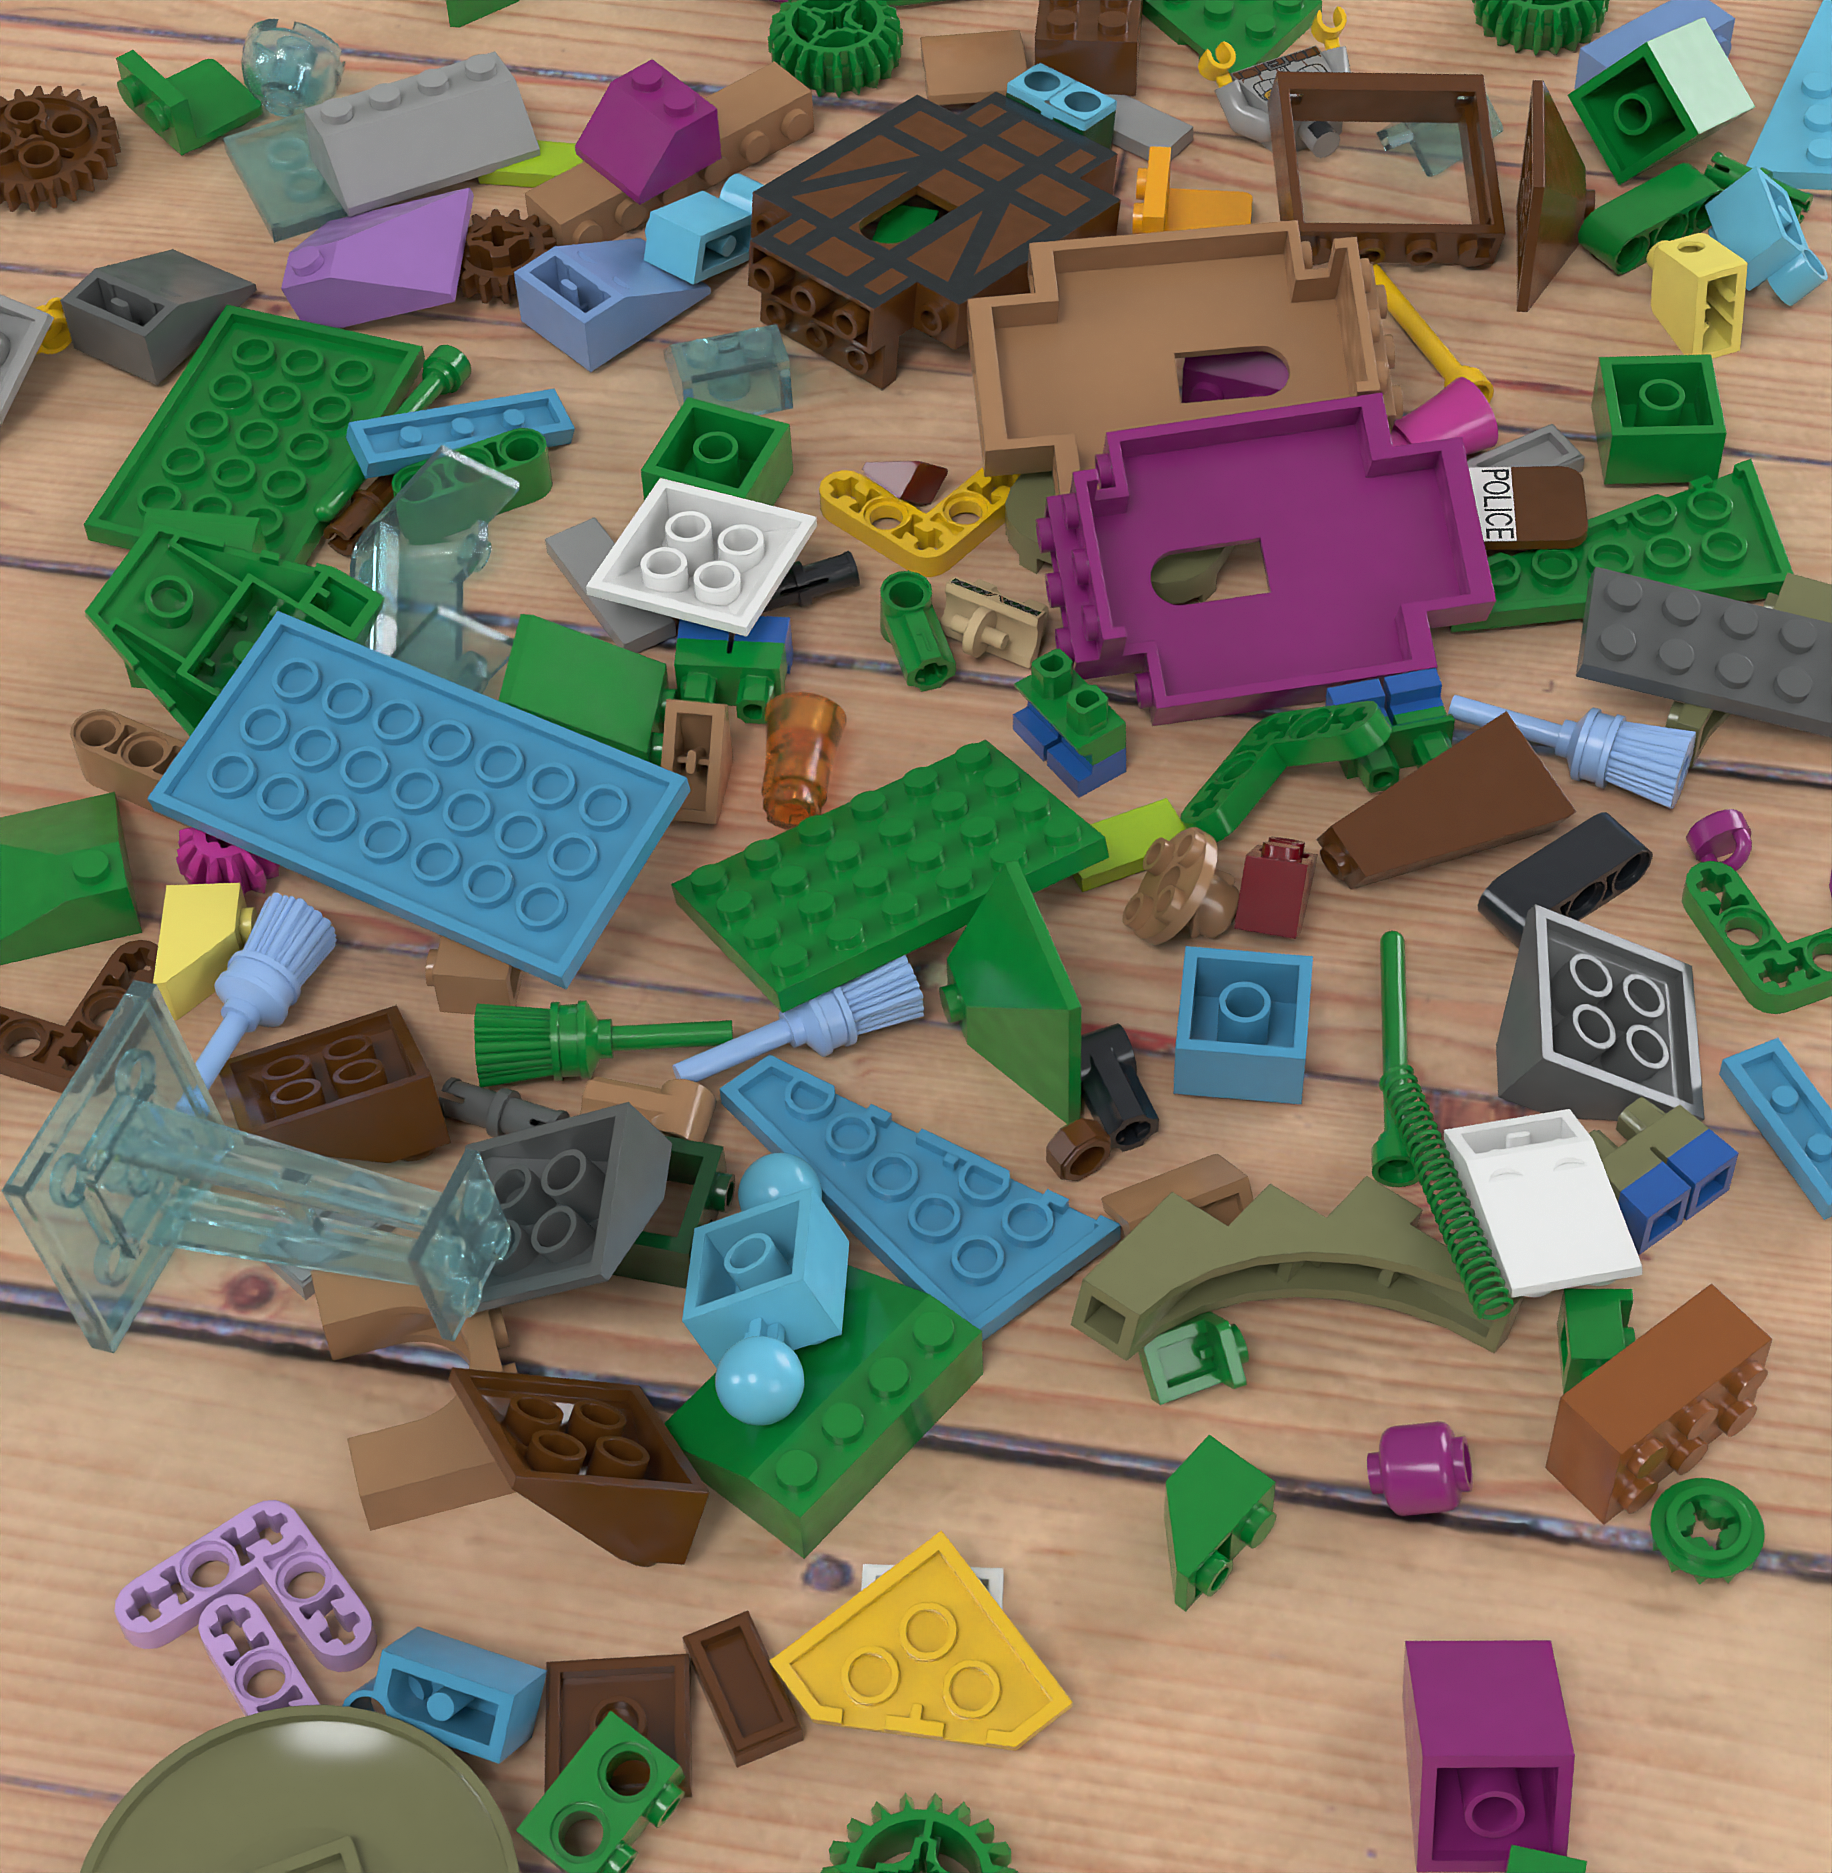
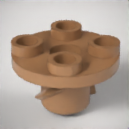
M1192 827L1181 831L1170 841L1162 837L1156 839L1145 854L1143 869L1147 873L1142 880L1138 893L1130 899L1125 907L1122 919L1124 925L1133 929L1139 938L1153 945L1162 944L1170 940L1184 926L1190 928L1192 939L1197 938L1201 934L1208 938L1222 934L1231 925L1236 916L1239 891L1234 886L1235 878L1231 874L1215 869L1217 863V844L1214 837L1199 828Z

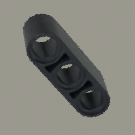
M1601 812L1493 880L1479 899L1478 911L1519 948L1528 910L1535 904L1580 921L1637 883L1649 868L1653 859V852L1607 812Z

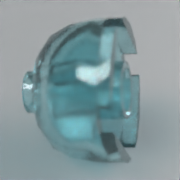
M266 19L255 23L248 31L243 46L241 69L244 84L255 99L261 101L266 110L280 117L304 115L303 109L322 104L326 100L333 98L345 70V61L342 63L340 61L342 50L336 42L325 33L299 22H294L292 30L276 27L279 19Z

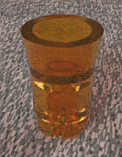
M790 692L778 695L768 702L764 711L766 753L761 789L763 810L767 813L766 820L785 830L798 826L807 817L821 815L822 807L827 801L830 775L836 751L847 724L846 714L837 703L824 696L809 692Z

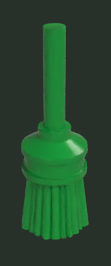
M587 1000L578 1001V1004L561 1005L560 1002H551L550 1009L477 1003L474 1016V1040L479 1087L484 1088L552 1075L555 1081H564L566 1077H581L582 1080H590L600 1059H613L614 1051L710 1047L723 1044L733 1039L732 1020L612 1026V1019L597 1018Z

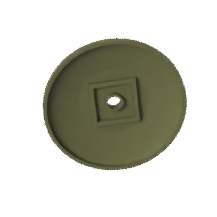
M302 1705L266 1710L232 1720L182 1745L156 1764L130 1789L114 1808L88 1851L80 1873H520V1868L511 1834L499 1807L483 1782L450 1748L428 1733L402 1720L378 1712L349 1706Z

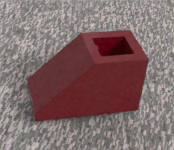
M1269 837L1268 842L1255 846L1247 853L1234 929L1296 939L1302 930L1318 854L1304 852L1305 842L1282 837Z

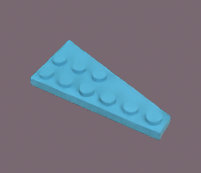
M1832 0L1822 1L1746 164L1750 168L1755 166L1759 169L1761 167L1773 172L1772 178L1796 189L1832 190Z

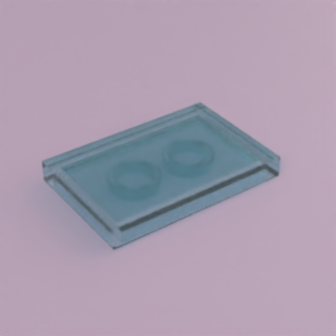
M304 113L223 138L226 153L274 243L319 229L328 221L348 217L311 159Z

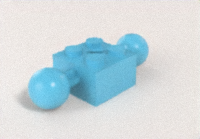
M788 1153L765 1155L754 1161L747 1168L738 1188V1201L741 1212L694 1228L682 1322L717 1368L715 1387L718 1398L725 1410L737 1420L757 1426L773 1424L784 1419L795 1409L800 1401L804 1389V1372L794 1350L808 1345H817L829 1338L842 1334L850 1241L822 1202L821 1183L814 1169L805 1160Z

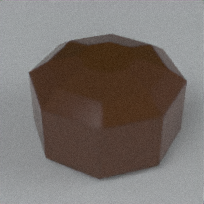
M1085 1118L1074 1120L1061 1127L1049 1141L1046 1147V1162L1061 1180L1080 1181L1096 1172L1110 1156L1111 1138L1097 1120Z

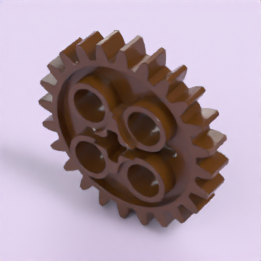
M36 86L33 94L25 96L20 89H16L14 99L9 101L0 96V204L7 201L10 212H14L22 203H28L30 211L36 212L40 202L47 201L49 206L55 209L58 206V198L65 196L67 199L75 202L78 201L76 195L78 189L89 192L95 191L92 179L107 180L109 178L107 168L117 167L118 163L115 154L121 153L114 117L110 116L108 107H99L97 97L95 96L83 100L81 90L79 89L71 92L68 96H64L62 86H57L50 94H44L42 87Z

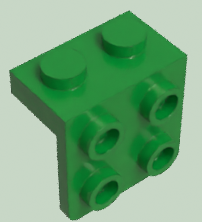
M134 50L116 58L121 80L117 82V87L123 101L181 156L202 147L204 144L235 128L245 125L263 113L261 100L214 59L202 60L165 79Z

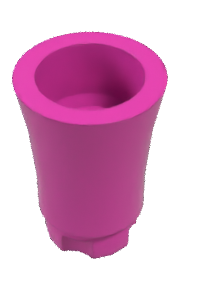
M1464 377L1456 378L1433 398L1403 416L1402 419L1395 420L1391 433L1393 446L1462 437L1466 455L1492 448L1498 441V426L1490 404L1480 389Z

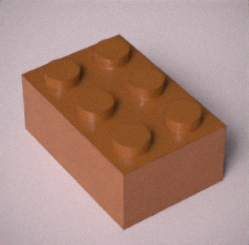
M1711 1283L1560 1397L1545 1468L1603 1525L1624 1509L1629 1514L1638 1511L1652 1498L1658 1489V1483L1673 1471L1678 1475L1687 1473L1703 1458L1709 1443L1722 1433H1725L1728 1437L1736 1435L1752 1420L1757 1411V1406L1754 1405L1757 1390L1768 1375V1371L1764 1367L1772 1338Z

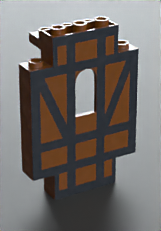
M994 92L958 115L917 94L753 192L751 238L753 239L750 240L748 286L761 293L760 321L882 390L896 381L899 336L912 327L956 350L968 342V299L1030 293L1027 272L1029 243L1116 236L1121 199L1113 196L1118 153L998 92ZM916 194L949 211L948 214L913 236L898 243L875 242L866 238L860 232L864 226Z

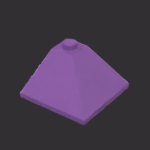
M469 187L326 222L289 252L281 290L299 319L325 326L343 328L455 302L474 198L472 190Z

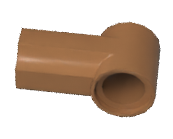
M595 1076L593 1080L588 1079L584 1089L580 1115L629 1102L664 1136L703 1143L717 1101L714 1094L706 1087L687 1079L668 1080L660 1089Z

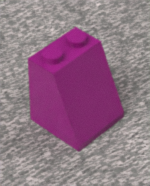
M1551 1640L1405 1641L1402 1701L1416 1872H1505L1511 1845L1567 1857L1575 1754Z

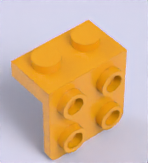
M1150 146L1148 168H1138L1136 200H1144V203H1134L1132 234L1251 224L1253 204L1251 194L1240 191L1170 188L1171 147Z

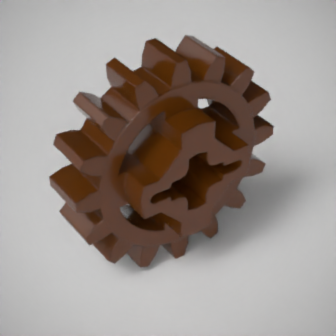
M498 209L492 210L491 216L486 217L485 220L477 214L472 215L473 225L468 227L457 288L462 287L463 297L467 299L476 293H480L482 303L488 304L493 296L501 297L504 304H510L511 296L517 294L514 272L557 246L556 238H553L552 228L549 224L540 226L539 218L535 214L522 220L520 210L514 209L508 217L501 215Z

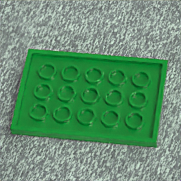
M226 305L85 521L84 528L88 540L131 550L141 536L147 508L260 518L267 550L280 553V559L305 565L323 536L324 529L331 522L319 521L314 516L313 508L355 459L346 439L348 423L390 416L396 412L423 368L425 361L423 346Z
M985 739L979 743L964 745L955 754L929 766L914 768L908 771L902 778L879 789L862 792L853 797L850 802L829 812L807 817L798 826L770 839L755 841L748 845L744 851L718 863L701 866L695 869L691 875L672 883L671 887L676 904L754 985L784 1013L968 925L1005 863L1018 860L1032 894L1109 858L1105 836Z

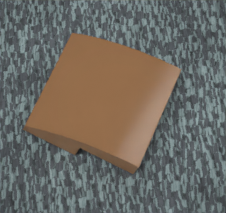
M1020 30L920 37L927 100L937 105L976 103L994 92L1006 96L1008 82L1027 71Z

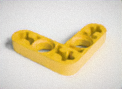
M982 467L928 513H924L908 502L898 499L862 474L841 470L832 472L820 482V510L823 517L906 570L919 573L924 577H935L950 570L1005 523V503L1011 489L1010 487L1014 485L1021 474L984 477ZM964 512L973 513L980 517L978 521L971 524H959L952 520L953 516ZM885 517L894 518L900 522L898 526L892 529H879L872 525L874 521Z

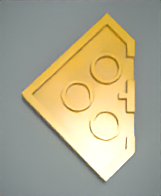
M942 1530L769 1660L771 1666L812 1722L817 1724L1016 1751L1073 1707L1071 1699Z

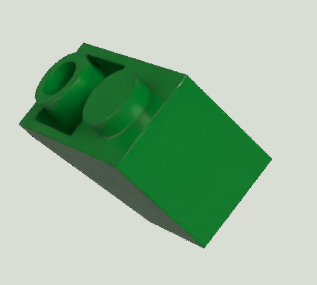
M1208 1435L1165 1481L1164 1521L1174 1602L1185 1612L1202 1593L1210 1597L1222 1587L1232 1571V1560L1246 1545L1253 1549L1261 1544L1274 1526L1277 1517L1273 1512L1276 1482L1211 1435Z

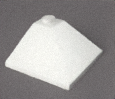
M660 478L586 585L587 595L747 637L816 529L817 517Z

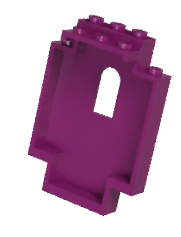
M1382 393L1106 432L1103 453L1095 454V469L1073 472L1070 493L1046 497L1044 518L1035 520L1039 551L1041 554L1050 552L1053 573L1045 574L1050 609L1060 607L1063 628L1055 629L1056 649H1061L1073 661V669L1084 680L1142 671V673L1134 675L1136 698L1139 709L1149 708L1152 727L1326 701L1327 688L1379 678L1383 688L1384 677L1436 668L1437 670L1438 666L1430 629L1486 621L1496 602L1463 438L1455 437L1393 446ZM1259 542L1269 593L1187 605H1174L1162 600L1156 594L1151 584V571L1159 560L1169 555Z

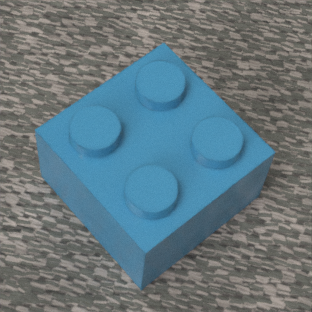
M1185 946L1175 1046L1173 1094L1302 1104L1313 956Z

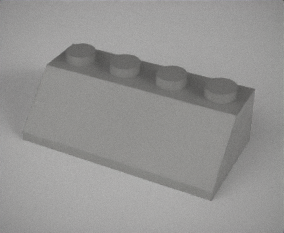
M495 51L474 55L467 60L438 69H428L418 75L392 83L378 84L371 89L349 96L328 99L322 104L303 109L311 159L349 217L495 172V170L540 155V148L516 80Z

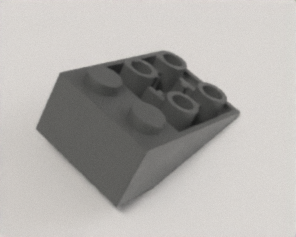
M171 249L95 268L60 301L74 349L158 385L203 342L226 305L240 307L257 288L256 284Z

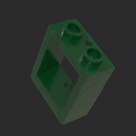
M665 1136L672 1143L667 1181L694 1185L678 1236L672 1237L642 1231L613 1275L686 1289L694 1228L716 1221L719 1212L728 1213L734 1197L735 1175L727 1173L724 1146Z

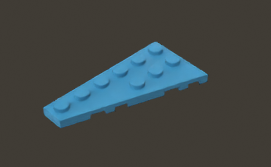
M770 1054L719 1088L721 1104L771 1153L795 1155L805 1160L814 1169L821 1183L822 1202L827 1209L905 1286L930 1294L982 1331V1342L1121 1239V1225L1102 1215L1095 1220L1069 1207V1199L1049 1189L1042 1194L1011 1179L1009 1170L923 1128L919 1133H916L893 1122L892 1113L873 1104H870L866 1109L835 1094L834 1085Z

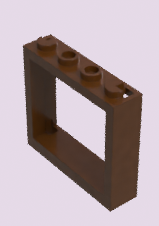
M1277 71L1267 106L1280 221L1298 220L1301 242H1310L1313 265L1329 262L1333 240L1347 237H1357L1360 259L1368 258L1370 264L1373 265L1378 263H1409L1413 266H1425L1431 263L1462 264L1473 267L1482 264H1493L1506 232L1483 74ZM1290 94H1299V96H1290ZM1458 96H1465L1464 99H1457ZM1293 121L1458 123L1472 224L1305 223Z

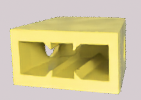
M1696 233L1672 241L1664 240L1656 243L1649 250L1646 258L1648 266L1653 270L1651 308L1655 317L1684 355L1711 354L1713 359L1740 351L1748 263L1706 233Z

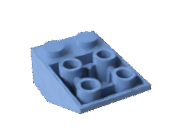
M641 238L555 246L514 272L521 321L590 372L711 294V288L702 281L693 285L644 261L646 242Z

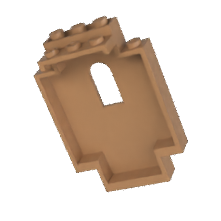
M1298 220L1029 243L1027 272L1030 293L970 298L967 304V332L984 477L1052 471L1055 495L1070 493L1073 472L1095 469V454L1103 453L1106 432L1375 393L1383 394L1390 433H1392L1395 420L1402 419L1403 396L1400 385L1391 384L1389 369H1393L1395 366V346L1393 336L1391 334H1383L1381 319H1386L1387 316L1385 286L1376 285L1373 264H1370L1369 259H1360L1357 237L1334 239L1328 268L1312 269L1311 245L1309 241L1301 242ZM1264 351L1280 358L1288 370L1289 378L1286 385L1272 395L1181 403L1175 358Z

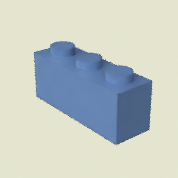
M1670 0L1581 47L1574 89H1577L1645 42L1702 17H1705L1728 58L1732 47L1731 39L1735 18L1710 0Z

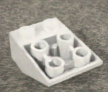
M1570 1109L1444 1130L1446 1150L1450 1152L1449 1159L1454 1162V1169L1458 1171V1178L1463 1184L1462 1188L1466 1190V1197L1471 1201L1470 1207L1475 1210L1474 1217L1479 1220L1478 1227L1483 1230V1237L1488 1241L1487 1247L1492 1250L1491 1257L1496 1260V1267L1501 1271L1500 1277L1505 1280L1504 1287L1509 1290L1512 1298L1519 1296L1541 1297L1554 1290L1582 1285L1604 1286L1615 1282L1617 1279L1642 1275L1641 1261L1594 1140ZM1458 1192V1193H1457L1455 1196H1453V1197L1460 1196V1193ZM1462 1202V1203H1461L1459 1206H1457V1207L1465 1206V1205H1464V1203ZM1466 1212L1463 1216H1469V1213ZM1470 1222L1468 1225L1464 1227L1473 1226V1223ZM1474 1232L1470 1237L1477 1236V1233ZM1480 1241L1476 1244L1477 1246H1482Z

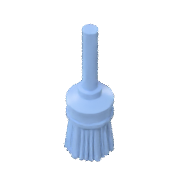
M1454 695L1448 714H1452L1456 720L1483 727L1507 711L1526 740L1555 748V755L1567 758L1572 780L1580 781L1583 779L1595 783L1596 787L1603 789L1609 782L1670 809L1675 808L1695 747V731L1627 722L1626 716L1617 714L1615 717L1602 713L1601 709L1594 707L1578 722L1565 719L1563 725L1458 695Z
M273 893L271 897L269 896L261 909L243 950L237 951L232 955L227 964L228 969L222 972L215 981L216 994L224 1003L221 1009L223 1021L169 1103L168 1109L174 1116L182 1120L191 1119L245 1032L255 1031L258 1025L277 1027L284 1022L288 1015L289 1006L294 1005L301 994L300 987L336 946L335 942L337 939L335 937L337 935L334 933L335 928L331 926V921L323 917L322 913L318 910H314L312 906H308L303 899H295L293 896L288 897L287 895L282 896L279 893Z
M903 955L784 1013L780 1011L779 1020L673 1064L676 1079L699 1082L787 1043H790L793 1048L807 1044L820 1056H828L838 1047L843 1045L849 1047L856 1044L858 1035L923 1017L924 1007L922 999L924 997L919 988L920 985L910 963H908L906 955Z

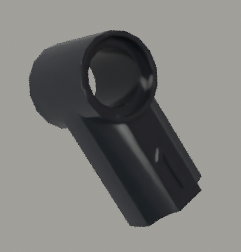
M1117 1023L1081 1035V1095L1093 1119L1097 1120L1110 1136L1111 1148H1119L1122 1152L1143 1146L1151 1135L1158 1132L1159 1118L1137 1076L1135 1055L1127 1033Z

